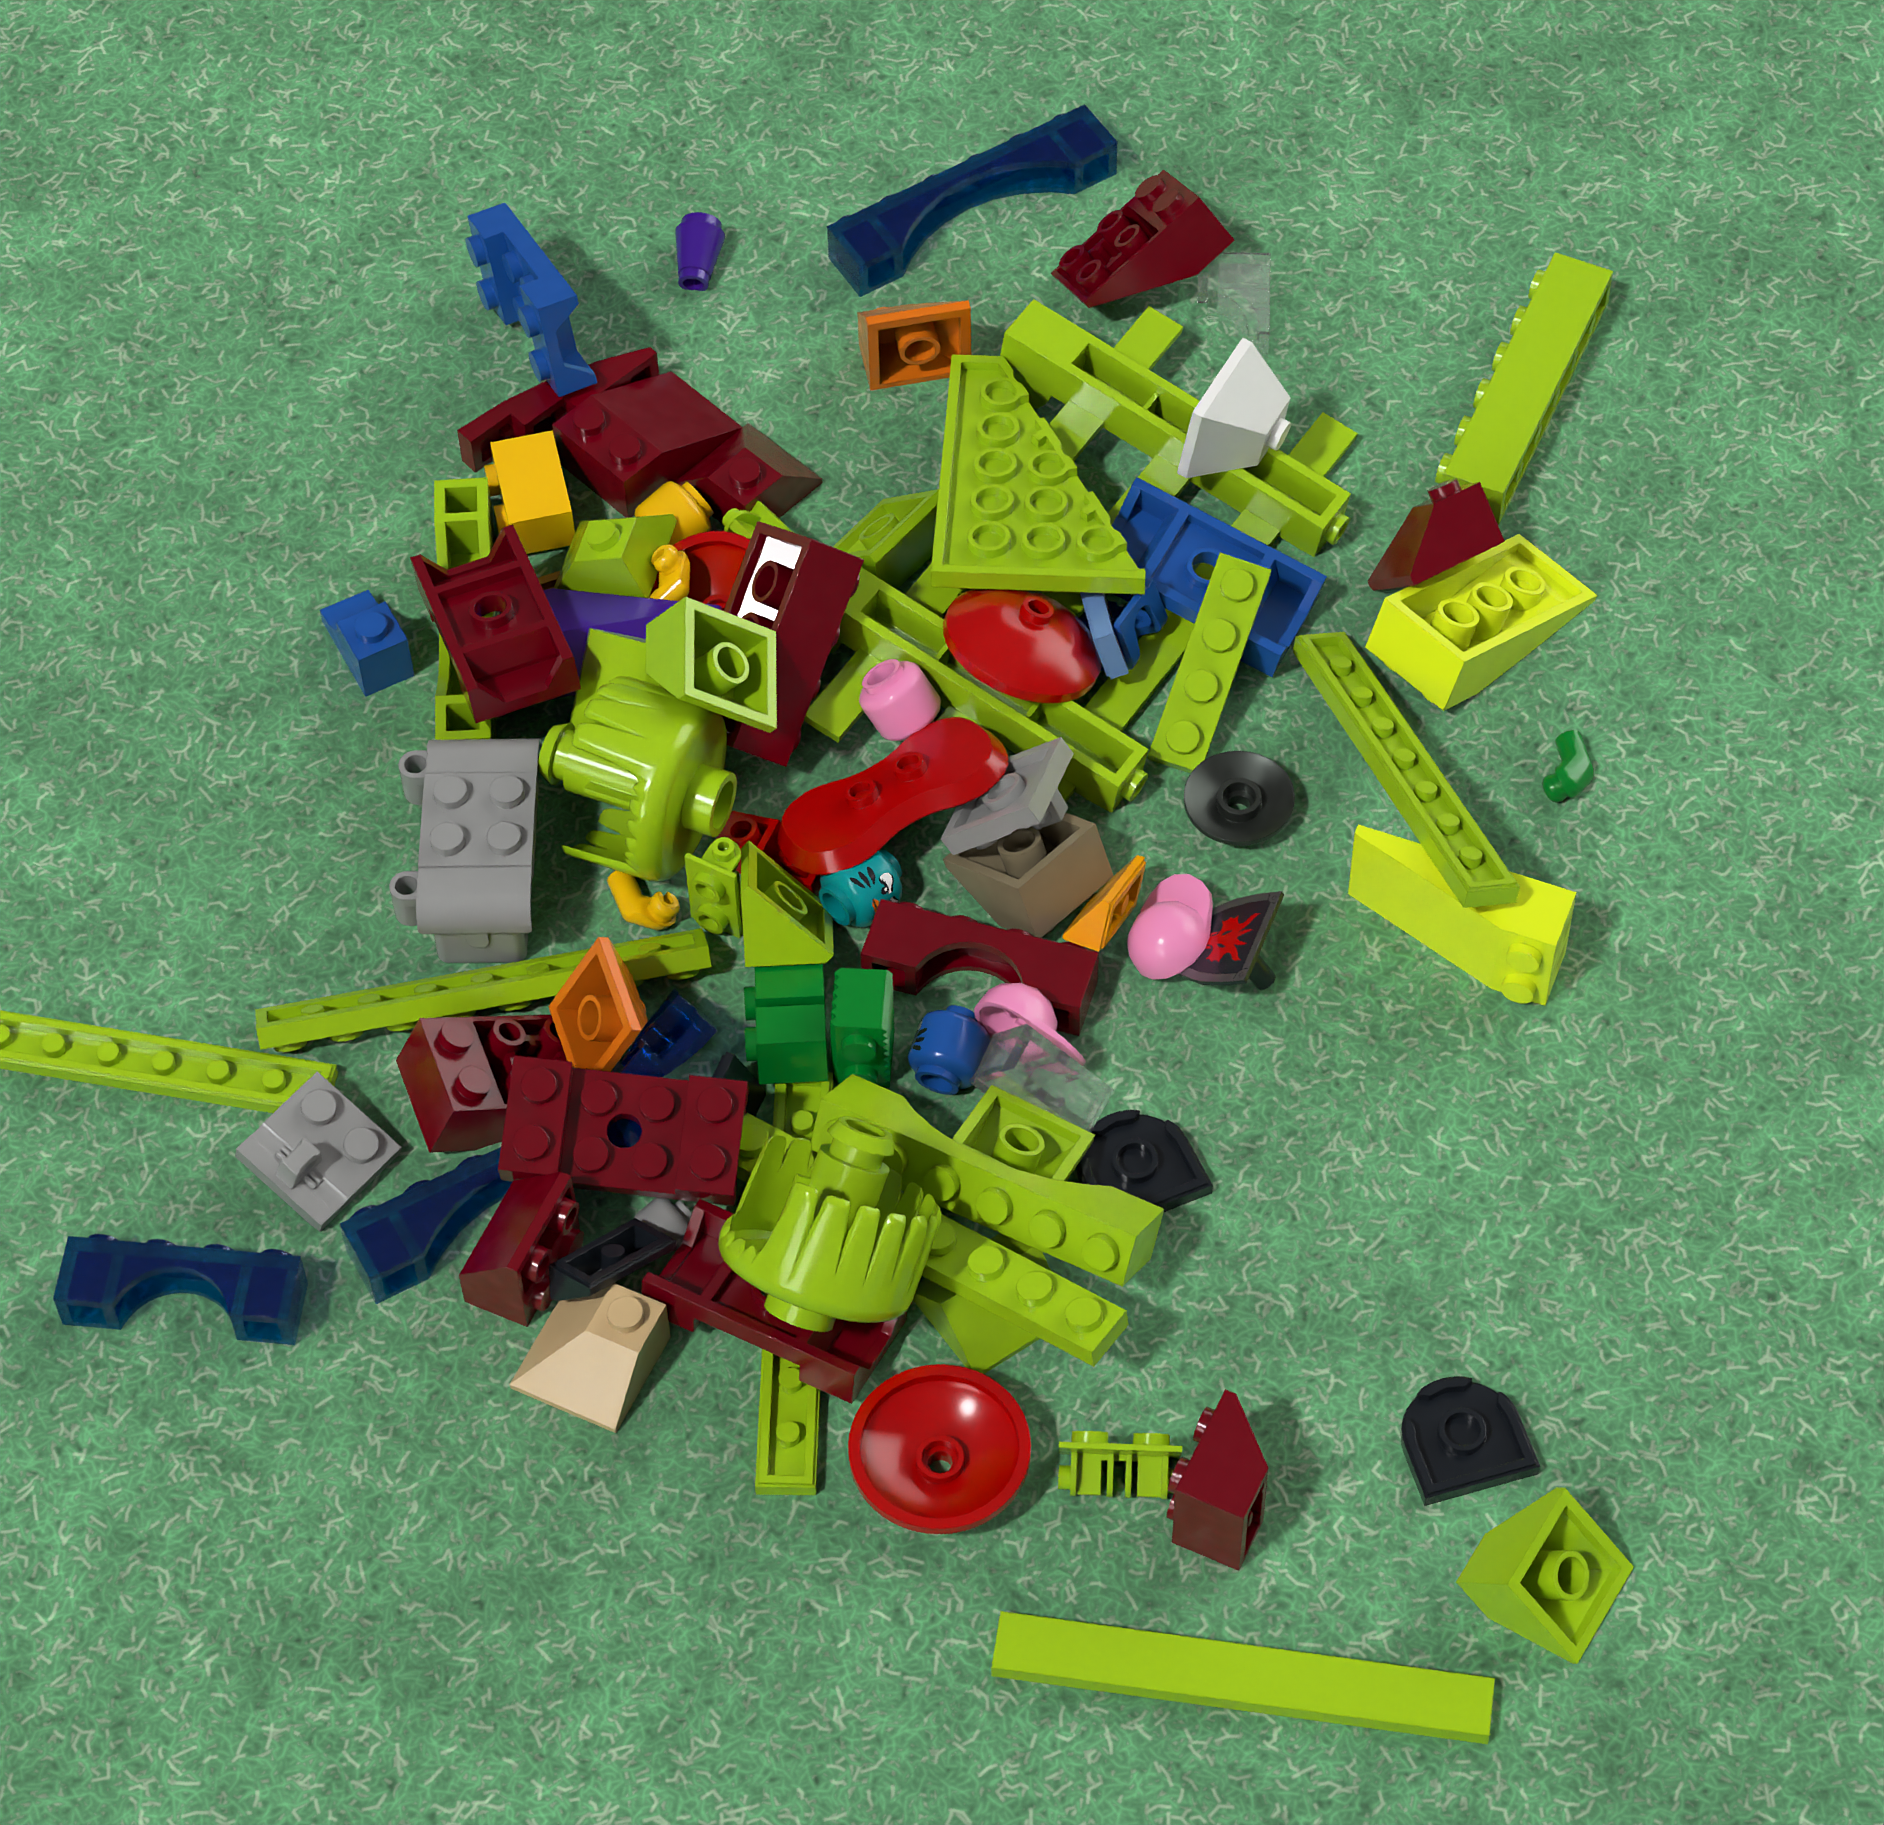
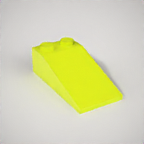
M1517 534L1505 540V542L1415 586H1408L1385 597L1365 648L1383 661L1390 670L1399 674L1421 692L1428 701L1445 711L1486 688L1593 603L1597 595L1523 536Z
M1359 824L1354 833L1348 894L1493 990L1502 992L1507 999L1516 1003L1526 1004L1534 1002L1546 1005L1566 953L1577 892L1510 872L1520 886L1516 903L1463 908L1420 843Z

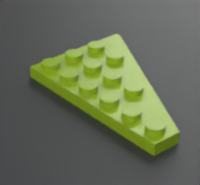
M952 354L931 565V587L1145 595V569H1139L1127 552L1126 540L1119 531L1111 526V518L1093 491L1088 492L1077 476V466L1072 458L1062 451V443L1045 417L1039 418L1029 403V393L1023 384L1014 378V370L1004 356Z

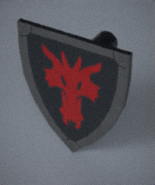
M1282 891L1259 893L1236 898L1214 907L1212 910L1210 938L1205 950L1192 965L1179 974L1184 979L1201 985L1226 986L1247 984L1248 979H1250L1259 990L1270 987L1274 983L1276 976L1259 954L1283 900L1284 893Z

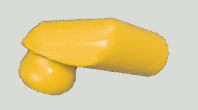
M666 544L660 546L652 555L651 560L655 569L659 571V587L649 598L680 601L689 594L690 561L685 552L678 551L673 545Z
M614 871L608 876V886L620 914L626 922L656 931L667 929L675 923L676 915L680 910V904L672 893L666 892L663 896L662 892L658 891L652 897L642 894L635 876L619 871Z

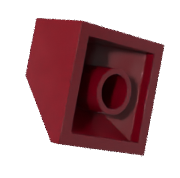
M747 423L677 479L675 483H678L680 486L685 482L690 483L709 504L714 512L712 516L722 523L724 515L729 510L737 508L739 511L747 510L750 512L758 500L780 518L820 486L822 478Z
M1454 478L1427 490L1430 499L1411 509L1367 582L1371 589L1375 591L1415 586L1505 542L1480 482L1460 485L1458 479Z

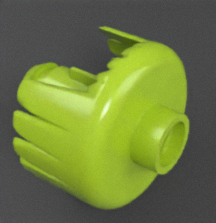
M618 676L610 680V684L602 685L596 691L597 695L610 700L593 699L584 710L585 717L602 723L605 726L590 723H581L577 725L576 729L573 723L553 726L542 744L538 760V770L551 785H556L562 780L566 791L629 810L604 809L598 818V822L619 834L596 830L590 831L585 838L594 846L577 844L572 848L561 845L565 854L647 881L660 882L670 879L685 866L684 856L686 853L694 854L703 835L716 837L721 833L734 804L737 779L734 773L724 770L727 753V732L722 715L679 700L662 686L630 676Z
M848 1116L840 1117L828 1128L827 1132L833 1137L831 1144L820 1146L810 1169L809 1161L812 1150L810 1140L795 1138L791 1141L785 1152L786 1138L784 1136L773 1135L768 1138L753 1168L737 1210L722 1226L718 1240L719 1250L726 1264L743 1280L768 1294L764 1307L769 1313L791 1325L818 1332L832 1330L836 1318L853 1322L879 1323L894 1320L904 1314L913 1301L942 1219L941 1210L936 1204L934 1197L931 1194H927L923 1200L922 1188L914 1182H910L907 1185L900 1199L902 1176L896 1170L883 1163L885 1156L894 1155L892 1134L876 1124Z

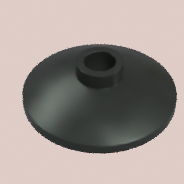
M1227 751L1207 758L1191 772L1184 788V807L1192 824L1205 836L1228 845H1252L1272 838L1287 825L1294 810V787L1287 773L1273 760L1253 752ZM1233 804H1242L1247 808L1237 810L1231 808L1230 806Z

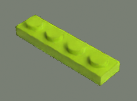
M1221 552L1219 553L1148 753L1149 760L1191 773L1197 765L1206 760L1271 576V569Z

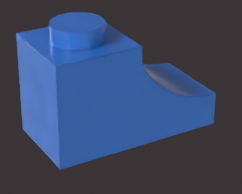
M366 590L320 610L323 624L365 697L415 676L408 639L386 601L378 604L370 591Z

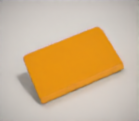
M1135 856L1107 881L1088 901L1063 933L1062 938L1098 952L1104 949L1137 904L1146 866L1145 857Z

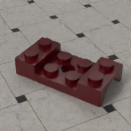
M513 524L502 528L487 557L446 570L421 554L410 557L418 590L432 622L436 623L457 672L461 690L475 723L503 716L509 712L581 689L574 656ZM490 612H501V614L494 617H483Z
M514 1055L498 1165L500 1178L505 1181H514L563 1172L572 1177L573 1188L693 1202H698L699 1199H702L711 1204L735 1206L738 1162L749 1093L748 1081L689 1075V1080L574 1068L573 1063L569 1061ZM622 1119L632 1120L642 1129L639 1141L628 1148L617 1147L608 1139L610 1127Z
M699 1199L694 1206L682 1244L660 1275L647 1272L642 1279V1295L666 1304L669 1322L693 1333L700 1322L713 1326L799 1365L800 1381L852 1404L905 1324L907 1311L894 1320L879 1323L853 1322L836 1318L832 1330L827 1332L803 1329L778 1319L764 1307L766 1297L760 1293L761 1290L739 1277L721 1256L718 1246L719 1233L726 1220L734 1215V1213Z

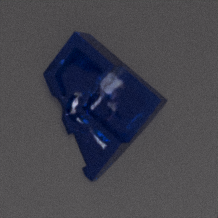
M674 988L650 1016L646 1025L632 1042L631 1048L621 1062L624 1068L620 1073L664 1077L692 1057L718 1030L704 1012Z

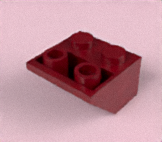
M556 1172L514 1180L459 1274L464 1302L528 1327L537 1310L544 1312L552 1302L550 1298L549 1265L581 1248L584 1239V1232L580 1230L578 1219L579 1203L575 1201L572 1177L570 1175Z
M1225 1389L1216 1409L1207 1406L1199 1418L1193 1435V1441L1198 1442V1445L1191 1459L1181 1457L1174 1468L1168 1485V1491L1174 1494L1170 1501L1166 1518L1173 1520L1172 1543L1239 1571L1264 1519L1269 1468L1237 1394Z

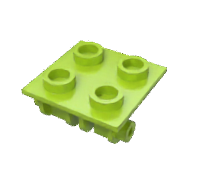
M1072 1431L1071 1442L1059 1441V1454L1071 1455V1465H1059L1058 1489L1070 1490V1496H1100L1101 1461H1108L1106 1497H1113L1114 1461L1126 1462L1125 1498H1131L1132 1462H1138L1137 1497L1167 1499L1168 1493H1172L1168 1491V1485L1174 1469H1168L1169 1458L1180 1459L1182 1446L1170 1445L1169 1434L1133 1433L1132 1444L1108 1443V1432Z

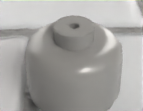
M656 1197L639 1211L634 1218L676 1240V1249L665 1254L668 1255L677 1250L682 1244L692 1212L682 1200L673 1204L669 1199Z

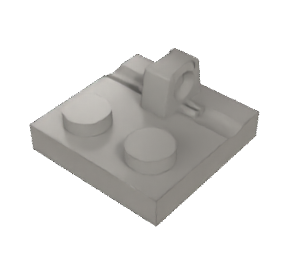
M1062 737L1008 757L1009 764L1006 772L997 784L980 797L956 807L941 837L942 842L952 855L975 847L979 850L985 849L999 838L1010 835L1016 829H1026L1033 826L1038 830L1062 821L1068 806L1057 787L1074 754Z
M316 1072L263 1122L253 1134L236 1148L235 1157L304 1220L321 1232L400 1155L402 1147L319 1072Z

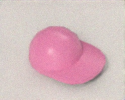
M1174 874L1161 881L1145 901L1140 914L1136 917L1129 931L1127 939L1129 956L1142 976L1152 980L1167 979L1181 973L1192 965L1205 950L1210 938L1213 902L1211 892L1201 880L1190 874Z
M1001 983L989 989L974 1008L975 1018L986 1029L990 1038L1026 1062L1057 1072L1076 1071L1086 1063L1084 1057L1077 1049L1056 1032L1058 1022L1052 1004L1037 988L1022 983Z

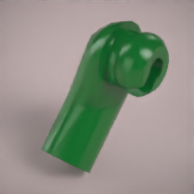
M1577 730L1566 731L1555 739L1562 762L1555 768V773L1545 776L1542 782L1547 797L1555 803L1564 801L1568 796L1572 799L1577 797L1592 782L1594 776V768L1581 733Z

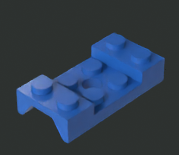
M506 203L468 215L467 218L472 236L467 237L465 242L475 267L480 266L483 279L476 282L479 297L487 311L494 309L505 325L519 321L527 337H532L535 350L529 352V360L538 381L546 380L558 397L596 384L595 373L576 348L569 315L579 304L573 289Z
M1136 477L1131 485L1123 505L1111 525L1126 540L1127 552L1137 567L1145 569V580L1152 579L1155 581L1164 608L1194 624L1210 580L1199 577L1194 572L1192 566L1198 563H1207L1215 567L1221 552L1271 569V576L1241 661L1270 677H1273L1315 605L1327 576L1138 477ZM1112 593L1126 600L1127 602H1129L1132 596L1134 595Z

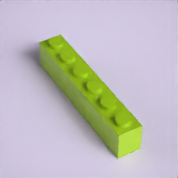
M1555 252L1546 271L1540 269L1536 271L1528 294V298L1531 301L1527 307L1522 305L1518 307L1510 329V335H1513L1510 342L1502 341L1499 344L1492 363L1494 374L1491 380L1483 378L1476 391L1473 408L1476 410L1473 416H1463L1455 435L1454 445L1457 447L1453 455L1445 453L1440 461L1435 483L1440 484L1454 478L1458 479L1460 485L1480 482L1498 525L1608 304L1613 276L1612 270Z

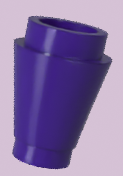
M702 212L686 214L682 218L681 223L675 228L678 284L684 290L705 291L709 286V281L725 240V233L721 229L722 224L713 215Z

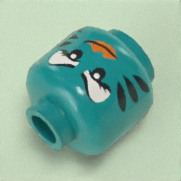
M880 850L859 865L836 873L821 875L820 902L838 924L843 926L852 925L857 928L870 926L881 899L899 903L903 893L900 880L902 876L901 866L891 853L886 850Z

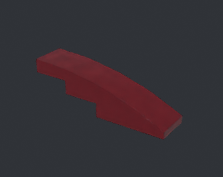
M648 347L588 364L596 375L597 383L558 397L549 383L544 381L501 402L457 430L462 462L476 473L484 465H488L493 461L490 442L552 431L553 423L589 396L659 375L657 352Z

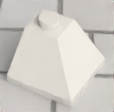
M1245 338L1241 339L1193 410L1177 474L1190 478L1257 466L1269 448L1277 451L1284 442L1291 427V422L1285 419L1291 398L1251 341Z

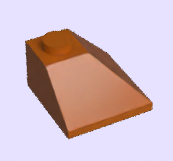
M969 300L906 304L857 312L859 347L870 391L949 378L952 354L971 355V307Z
M598 937L548 1006L566 1059L573 1063L574 1068L611 1072L648 1022L645 1004L640 999L632 974L608 937Z

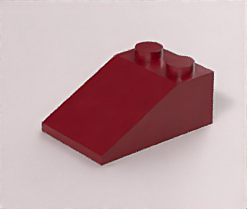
M672 371L593 394L552 424L561 466L624 517H633L636 507L660 486L668 481L675 482L742 428Z

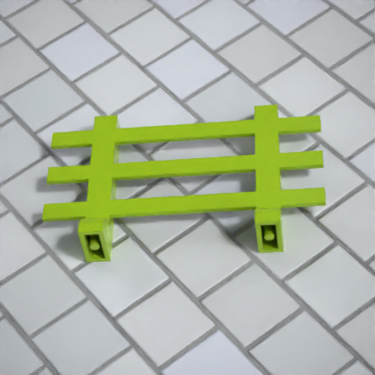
M1035 299L1030 302L1004 332L1000 356L1006 358L1014 370V378L1022 383L1029 393V403L1033 409L1044 406L1052 396L1065 404L1049 425L1062 443V451L1070 456L1073 462L1099 431L1104 428L1153 458L1138 478L1176 498L1192 482L1241 513L1231 525L1233 528L1268 546H1271L1279 536L1303 552L1315 557L1326 542L1335 545L1347 529L1350 518L1345 515L1351 493L1326 479V476L1356 440L1358 433L1324 412L1321 413L1288 455L1279 449L1275 451L1269 448L1257 466L1190 478L1177 474L1192 412L1200 401L1150 371L1183 331V326L1152 307H1147L1114 348ZM1131 486L1108 512L1111 518V525L1116 519ZM931 563L906 594H903L861 567L858 588L849 599L840 623L838 641L829 652V654L833 653L842 644H845L856 651V653L808 708L804 718L806 723L839 743L864 713L860 706L859 698L865 675L873 667L885 660L896 659L898 661L914 662L920 667L940 696V706L946 709L936 721L950 717L969 719L994 734L1004 747L1015 754L1062 737L1074 753L1057 787L1065 802L1076 792L1112 813L1123 798L1132 802L1137 797L1148 778V773L1144 772L1143 769L1149 749L1122 732L1183 657L1194 623L1165 609L1168 619L1161 631L1142 635L1138 640L1140 659L1134 668L1128 670V674L1111 679L1109 676L1084 708L1074 701L1062 703L1031 702L1009 696L984 684L970 674L950 652L943 635V618L953 600L968 588L931 587ZM1200 563L1194 572L1199 577L1210 580L1214 567L1207 563ZM1042 592V594L1066 606L1078 617L1085 611L1080 592Z

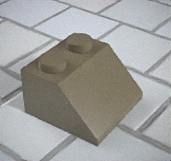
M1065 813L1062 821L1042 827L1041 829L1037 830L1033 826L1026 829H1016L1010 835L999 838L985 849L979 850L975 847L956 855L949 853L943 858L945 866L999 926L1006 929H1021L1038 938H1042L1045 934L1051 932L1059 922L1080 904L1091 898L1100 887L1114 876L1096 824Z

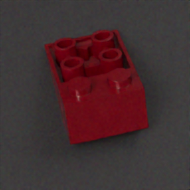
M1162 170L1158 175L1144 180L1136 189L1135 196L1120 210L1107 214L1098 224L1097 231L1082 245H1076L1069 249L1060 259L1059 266L1051 274L1085 306L1090 308L1196 276L1235 240L1199 196L1168 172Z
M551 1014L419 1018L399 1053L396 1062L429 1153L475 1151L502 1142L514 1055L567 1061Z

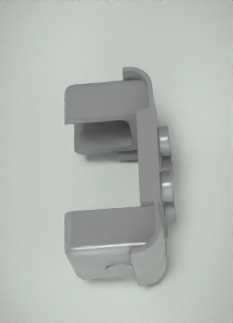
M541 739L428 740L427 750L407 752L399 760L398 766L404 796L410 803L422 805L418 871L400 872L391 879L389 884L396 919L401 924L406 926L417 925L418 932L421 934H434L438 957L445 963H509L522 961L527 955L528 933L532 931L531 886L532 878H534L539 789L538 759L539 751L542 747Z

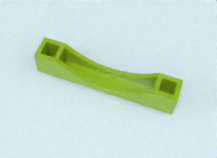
M487 477L434 480L437 564L446 570L487 557L494 545V516ZM495 611L490 612L484 615L483 617H494ZM439 632V669L435 694V740L497 739L496 717L475 723L461 690L457 672Z
M854 1074L850 1075L820 1100L811 1139L812 1150L817 1153L821 1145L831 1144L833 1137L828 1134L827 1130L840 1117L848 1116L876 1124L892 1134L894 1155L885 1156L883 1163L900 1173L902 1176L901 1190L905 1191L910 1182H914L922 1188L923 1199L927 1194H931L936 1204L944 1209L1122 1287L1151 1259L1164 1209L1112 1186L1080 1184L1051 1179L1017 1170L988 1159L956 1143L935 1129L912 1108L904 1096Z

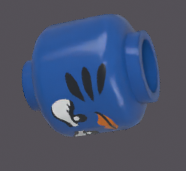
M951 1005L946 1010H936L927 1013L919 1023L908 1052V1062L916 1073L915 1079L925 1088L945 1095H953L961 1089L973 1086L980 1076L991 1045L990 1035L977 1022L975 1013L965 1007Z

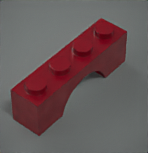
M881 899L861 951V969L888 970L893 973V990L915 996L934 979L957 971L984 972L999 978L1005 983H1022L1037 988L1052 1004L1058 1022L1056 1031L1080 1036L1098 983L1099 952L1087 950L1085 947L1072 942L1059 943L1034 937L1021 929L1011 928L1006 930L981 924L964 915L949 916L928 911L911 902L896 903Z

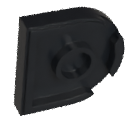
M1123 1110L1101 1118L1088 1130L1095 1134L1091 1146L1077 1165V1176L1080 1184L1112 1186L1164 1209V1212L1212 1194L1213 1185L1187 1137L1175 1123L1169 1120L1164 1122L1152 1116L1142 1115L1139 1110Z
M1447 1377L1433 1381L1421 1388L1406 1409L1400 1432L1401 1446L1424 1506L1539 1474L1540 1464L1520 1415L1512 1401L1502 1392L1497 1393L1484 1385L1472 1382V1378Z

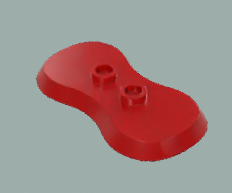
M950 717L929 723L923 729L911 734L892 753L875 765L855 775L815 787L794 800L785 810L778 831L780 850L793 866L803 872L815 875H828L859 865L879 851L899 831L915 821L930 814L970 802L989 791L1005 774L1009 760L1006 748L994 734L969 719Z

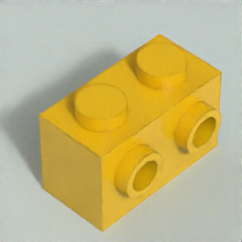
M553 430L490 442L493 464L484 465L485 476L488 478L490 497L500 495L502 502L501 505L493 506L498 534H500L503 527L513 524L526 554L570 546L575 534L573 515Z

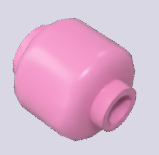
M896 659L885 660L873 667L863 678V688L859 698L860 706L884 739L895 742L906 740L911 734L923 729L929 723L935 722L934 719L940 710L941 699L916 663L898 661Z

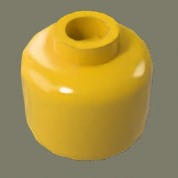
M673 481L664 483L639 504L634 512L635 517L673 514L677 522L669 542L671 545L689 536L712 530L709 517L714 512L700 493L688 482H685L682 486Z

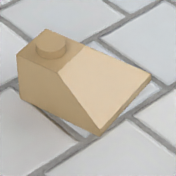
M616 1283L588 1297L558 1301L509 1384L510 1388L616 1433L671 1337L666 1304Z

